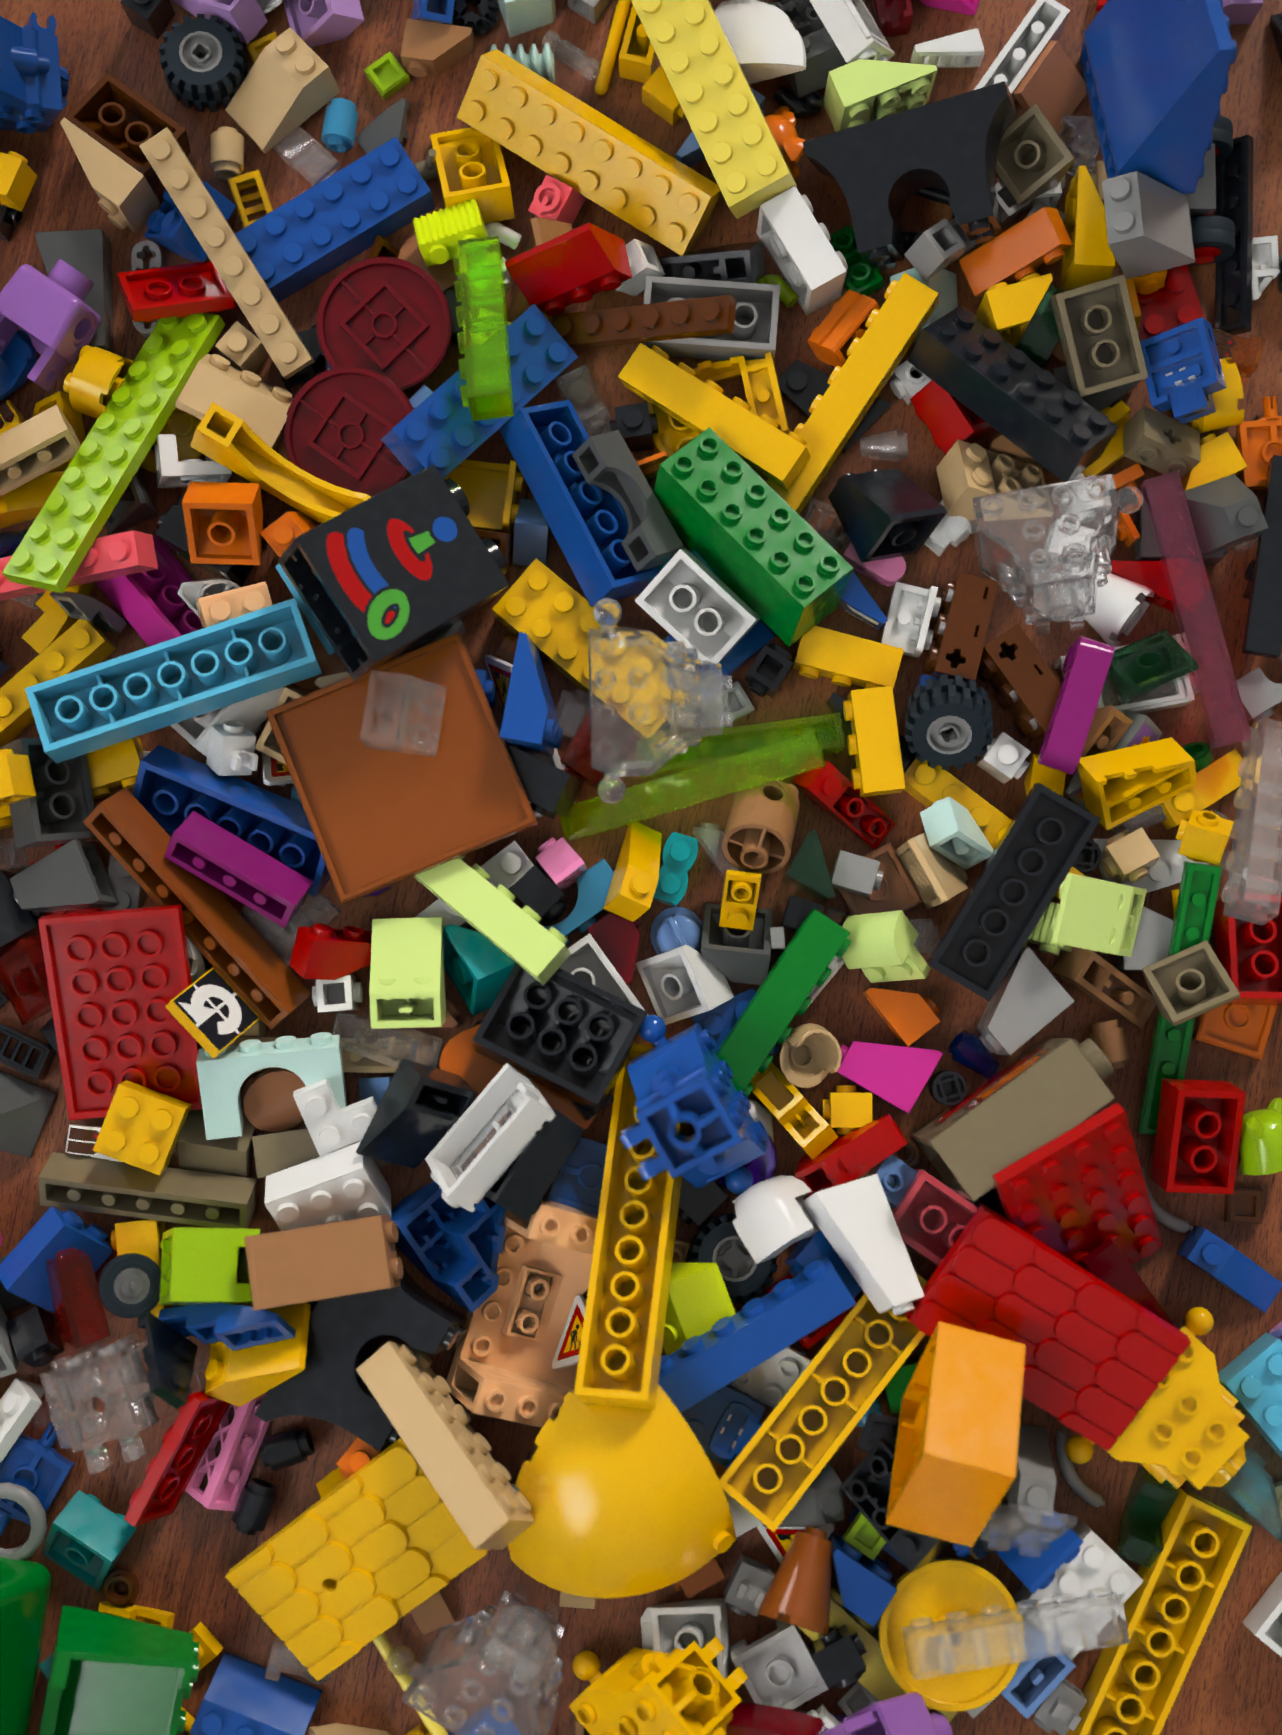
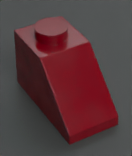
M610 912L587 928V931L628 986L633 980L640 932L637 928L642 924L639 919L632 922Z

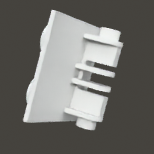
M788 1346L729 1384L775 1409L811 1363L812 1359L805 1356L806 1352L802 1351L800 1353Z

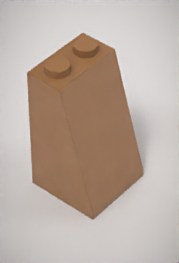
M377 1215L244 1237L253 1311L400 1287V1279L403 1278L402 1261L400 1257H396L395 1243L398 1242V1229L395 1221H391V1215Z

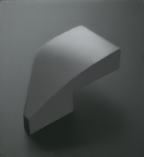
M402 98L394 103L355 138L367 154L394 137H397L400 144L403 140H408L409 131L406 130L407 110H410L408 100Z

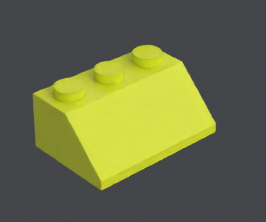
M672 1262L663 1337V1348L666 1355H671L679 1350L689 1338L701 1336L711 1330L712 1326L721 1318L731 1317L736 1314L717 1263Z

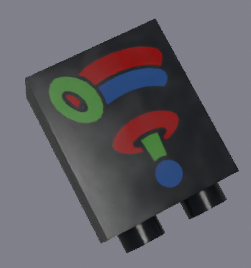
M434 464L296 537L278 559L279 564L354 681L485 606L509 585L504 577L507 566L501 550L490 539L484 538L481 540L467 518L470 508L464 491L455 481L451 479L444 481Z

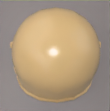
M813 1023L802 1024L792 1029L780 1050V1066L784 1076L791 1084L801 1088L815 1087L826 1078L829 1072L831 1074L837 1072L842 1059L837 1039L826 1028Z

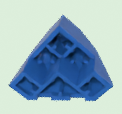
M433 1181L408 1195L391 1209V1221H395L398 1229V1242L395 1245L427 1279L468 1312L473 1313L498 1288L499 1275L496 1274L499 1253H503L506 1225H503L505 1209L485 1196L478 1204H474L476 1209L473 1213L461 1206L454 1208L442 1198L441 1194L443 1191L441 1187Z

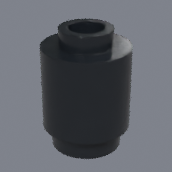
M297 1426L265 1437L264 1445L260 1446L259 1449L264 1466H270L274 1472L307 1461L308 1456L315 1453L309 1429L307 1427L299 1429Z
M250 1478L248 1485L243 1486L231 1518L237 1524L235 1528L238 1531L248 1535H255L256 1531L265 1530L277 1498L274 1494L276 1490L275 1485L262 1479Z

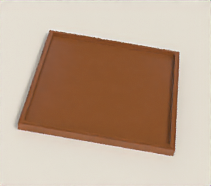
M460 632L394 658L356 681L352 677H348L266 711L342 905L538 825L507 746L499 737L500 729Z

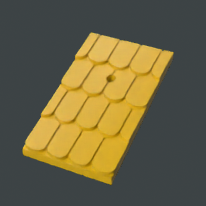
M400 1437L233 1566L225 1578L235 1589H238V1592L258 1615L262 1616L261 1618L281 1641L285 1642L284 1644L304 1667L308 1668L307 1670L319 1681L360 1652L362 1647L395 1625L401 1617L448 1585L450 1580L483 1558L489 1550L474 1549Z

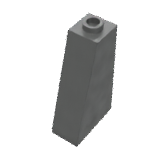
M102 229L36 232V241L47 274L50 273L58 259H61L94 283V286L83 302L100 315L101 324L90 341L89 346L99 347L114 353L111 241Z

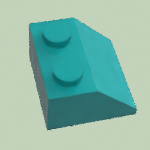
M451 924L444 926L445 972L473 1016L490 1009L516 963L480 932Z
M78 1490L53 1522L41 1554L96 1591H99L105 1579L110 1575L130 1544L137 1528L124 1519V1515L115 1514L104 1507L97 1497L91 1494L86 1495Z

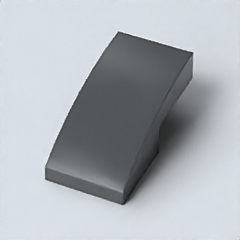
M52 591L50 594L71 618L92 621L100 631L120 634L128 624L110 607L89 596L66 591L63 594Z

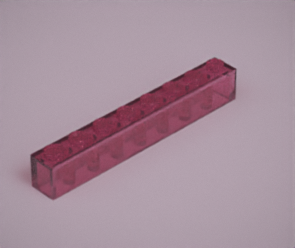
M1179 471L1144 480L1141 485L1143 498L1212 749L1252 739Z

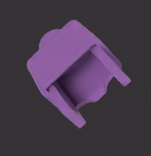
M58 259L48 276L31 265H21L0 292V356L18 329H23L30 336L32 346L36 352L41 354L27 375V378L49 392L69 362L76 366L80 350L83 346L89 345L101 324L100 315L83 302L94 286V283L61 259Z
M910 1692L872 1703L847 1716L843 1723L823 1732L822 1735H953L948 1720L940 1711L935 1709L928 1710L923 1697L917 1692Z

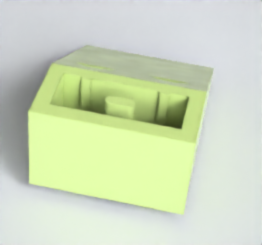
M858 59L829 71L823 105L835 132L926 105L929 101L938 69L936 65Z
M1067 873L1066 880L1062 882L1059 890V898L1061 900L1059 911L1051 925L1052 943L1132 957L1147 889Z
M443 917L372 919L369 988L371 1029L442 1027L447 1020Z

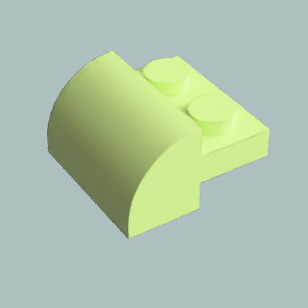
M902 910L847 916L842 927L850 932L847 939L851 943L842 957L848 969L861 968L871 983L926 979L931 968L915 947L914 943L919 934Z

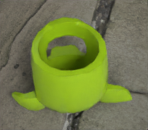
M1274 1098L1267 1109L1253 1110L1243 1115L1239 1144L1241 1175L1259 1176L1282 1171L1281 1098Z

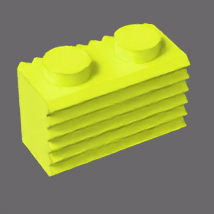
M471 198L470 201L465 200L464 203L459 202L457 206L452 205L451 208L446 206L445 210L439 209L438 212L433 211L432 214L427 213L426 216L421 215L420 218L414 217L413 219L418 247L427 267L444 264L448 260L466 254H474L481 249L490 247L485 222L478 203L474 198Z

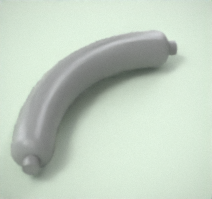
M1141 1167L1156 1221L1179 1233L1185 1234L1188 1231H1192L1193 1226L1189 1225L1187 1220L1170 1214L1157 1203L1148 1188L1145 1170Z
M1062 1426V1429L1056 1433V1455L1063 1477L1071 1489L1085 1502L1093 1507L1104 1506L1105 1501L1102 1495L1091 1489L1080 1478L1073 1462L1068 1459L1065 1453V1444L1070 1438V1432L1067 1431L1068 1427Z

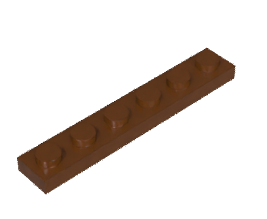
M731 295L556 314L553 315L552 326L572 350L731 334L734 332L736 299Z

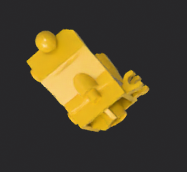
M1203 1307L1190 1309L1185 1316V1326L1180 1329L1181 1332L1188 1336L1191 1342L1183 1355H1180L1179 1360L1163 1381L1158 1384L1159 1386L1141 1410H1138V1414L1122 1435L1117 1438L1118 1440L1110 1451L1105 1450L1114 1460L1120 1463L1123 1461L1140 1463L1160 1484L1168 1480L1176 1489L1186 1480L1196 1490H1201L1204 1486L1222 1488L1246 1462L1244 1443L1250 1437L1238 1426L1245 1417L1234 1407L1238 1400L1219 1382L1214 1353L1195 1337L1196 1335L1208 1334L1214 1325L1212 1314ZM1074 1435L1067 1440L1065 1453L1073 1463L1084 1464L1092 1458L1094 1453L1093 1445L1095 1443L1082 1435Z
M716 1636L702 1649H700L695 1641L684 1650L675 1648L670 1653L633 1647L603 1674L600 1672L598 1656L592 1651L584 1650L574 1657L572 1669L576 1677L584 1681H590L591 1685L569 1705V1708L590 1735H727L726 1725L733 1718L731 1711L742 1701L735 1691L749 1677L740 1666L726 1678L716 1669L711 1661L725 1649Z

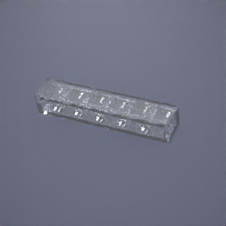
M1261 717L1251 727H1247L1242 737V746L1245 747V751L1238 767V776L1241 777V782L1234 798V807L1237 808V813L1230 833V838L1233 839L1232 850L1226 860V870H1229L1228 882L1225 884L1221 896L1222 902H1225L1223 915L1262 926L1278 916L1282 889V722L1266 717Z
M1099 1587L1087 1590L1088 1596L1074 1598L1073 1594L1064 1593L1052 1596V1602L1039 1604L1038 1600L1029 1599L1017 1602V1608L1003 1610V1606L994 1605L982 1608V1614L968 1616L965 1611L946 1614V1620L932 1622V1618L929 1617L913 1619L910 1621L911 1626L902 1627L909 1673L915 1680L1130 1643L1122 1597L1112 1591L1109 1592L1107 1587Z

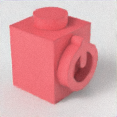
M547 174L542 184L535 191L534 199L528 211L539 218L571 223L572 225L586 198L572 187Z

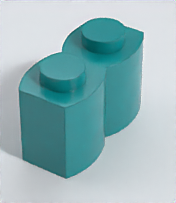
M673 832L668 837L663 849V866L659 870V880L653 897L654 901L677 907L682 902L687 891L688 873L693 868L698 853V841L696 838Z

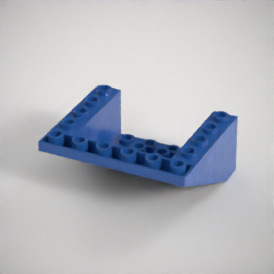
M1108 0L1085 30L1079 61L1108 179L1138 171L1182 194L1195 193L1198 179L1204 175L1205 153L1210 151L1212 147L1213 124L1217 123L1220 118L1221 95L1226 93L1228 89L1229 66L1235 62L1237 56L1236 41L1231 40L1229 33V17L1223 13V0Z

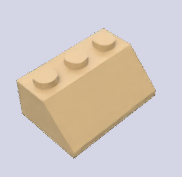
M206 354L198 361L180 393L175 407L202 420L210 405L214 402L244 420L254 433L274 449L283 438L284 425L287 419L286 414L293 400L292 394L284 388L278 386L271 387L261 382L262 379L251 371H240L230 366V361L220 355Z

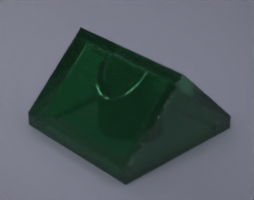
M1163 629L1115 650L1108 672L1124 705L1188 677L1198 670L1199 666L1189 653Z
M812 830L809 831L802 841L781 880L821 903H826L836 896L817 831Z

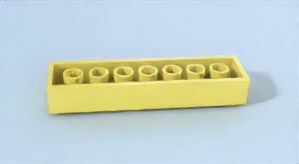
M631 0L722 195L736 219L760 207L761 204L793 186H797L710 1Z

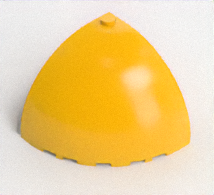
M658 1384L655 1410L583 1403L571 1391L563 1398L564 1402L559 1409L556 1419L548 1418L534 1442L538 1445V1448L532 1460L524 1461L515 1485L520 1489L518 1492L523 1494L530 1503L532 1509L529 1513L535 1522L508 1545L511 1560L523 1572L550 1588L582 1597L623 1598L659 1590L684 1579L710 1562L719 1553L726 1552L737 1538L725 1493L707 1455L681 1413Z

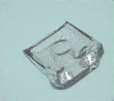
M1015 1503L997 1506L981 1532V1540L988 1542V1548L992 1550L1010 1551V1547L1019 1549V1555L1041 1557V1551L1049 1550L1050 1542L1061 1537L1077 1525V1517Z

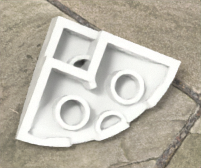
M729 0L721 2L714 11L749 84L806 70V52L803 39L798 30L794 28L789 16L781 9L758 0Z

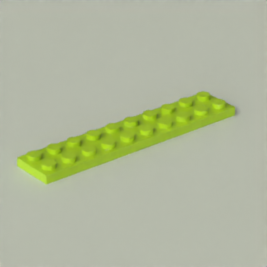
M197 313L186 317L161 318L157 322L134 359L135 362L124 375L123 379H125V382L114 391L106 404V412H101L4 568L2 574L9 581L63 594L157 439L158 434H160L174 411L175 403L198 361L209 353L226 324L220 315Z

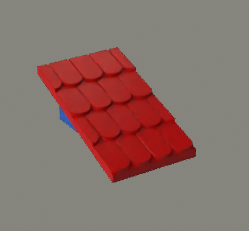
M983 1204L980 1205L923 1287L924 1297L913 1302L915 1309L906 1312L908 1321L930 1337L940 1321L1025 1344L1022 1397L1059 1419L1060 1423L1107 1451H1110L1118 1440L1117 1438L1122 1435L1138 1414V1410H1141L1159 1386L1158 1384L1163 1381L1179 1360L1180 1355H1183L1191 1344L1186 1334Z

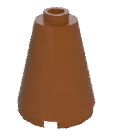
M806 1526L805 1532L797 1531L759 1606L757 1614L828 1635L830 1624L832 1542L825 1539L827 1532Z

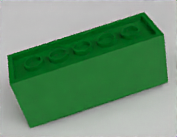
M710 427L659 464L654 494L678 537L692 551H696L713 572L761 617V620L789 647L837 609L853 567Z

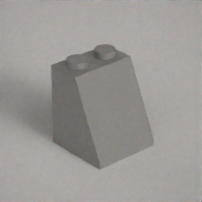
M1138 171L1102 180L1108 245L1126 279L1195 262L1189 200L1186 195Z
M1029 947L1023 948L1019 952L993 997L988 1002L976 1027L977 1031L981 1034L978 1038L979 1042L990 1054L995 1052L998 1055H1011L1074 1002Z

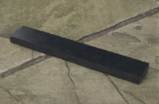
M1249 134L1234 138L1231 155L1217 163V216L1231 219L1235 226V251L1233 255L1223 261L1216 262L1215 331L1223 333L1227 337L1252 331L1254 138Z
M1273 455L1269 461L1262 510L1268 529L1258 537L1242 653L1276 659L1280 656L1282 642V456Z

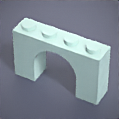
M319 1032L311 1035L310 1038L296 1039L295 1036H282L271 1042L250 1039L241 1042L239 1045L228 1046L214 1059L204 1048L198 1051L196 1065L206 1140L242 1136L244 1117L240 1087L248 1076L263 1068L279 1067L287 1069L300 1077L305 1086L327 1079L339 1108L348 1106L340 1034L331 1035L329 1032Z

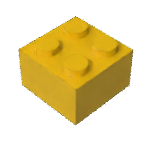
M125 1080L117 1087L92 1151L160 1176L167 1169L192 1105Z

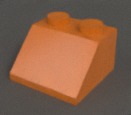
M190 481L182 500L191 563L260 565L262 551V535L260 532L263 530L260 483Z

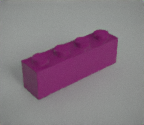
M195 811L174 831L164 855L168 860L284 928L303 906L313 885L312 880Z

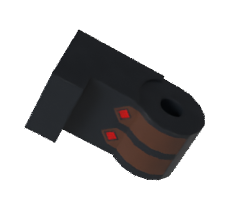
M790 896L781 927L784 926L786 929L797 931L813 907L841 926H843L847 916L850 915L799 897Z

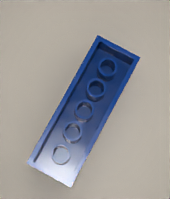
M394 137L235 233V235L279 303L370 248L377 235H381L385 239L413 222L414 217L419 218L421 215L434 209L435 205L431 190L397 137Z
M533 304L392 428L381 440L411 475L434 464L444 479L520 408L525 406L576 360L578 356L537 306Z
M570 399L520 408L499 431L590 606L594 607L640 594L660 571L657 566L640 572L636 571L621 544L628 532V519L623 507L605 489L589 485L572 457V454L589 438V435Z
M158 745L141 760L133 796L170 837H172L174 831L185 819L195 811L312 880L313 885L308 895L316 897L331 877L301 804L237 777L219 776L208 765L161 745Z

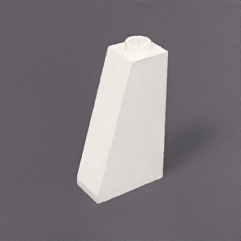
M877 1174L818 1191L803 1201L810 1216L879 1314L892 1310L894 1316L915 1309L912 1302L924 1297V1293Z

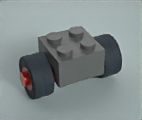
M1221 115L1219 121L1213 124L1212 147L1210 151H1206L1204 157V175L1198 179L1195 193L1184 194L1189 200L1195 262L1188 265H1205L1220 262L1232 256L1235 251V226L1233 221L1222 216H1212L1216 210L1215 163L1228 158L1233 151V125L1230 119Z

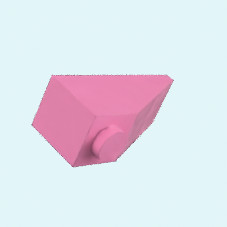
M552 837L537 849L540 854L535 857L561 892L574 884L576 878L587 871L583 860L563 837L558 841Z

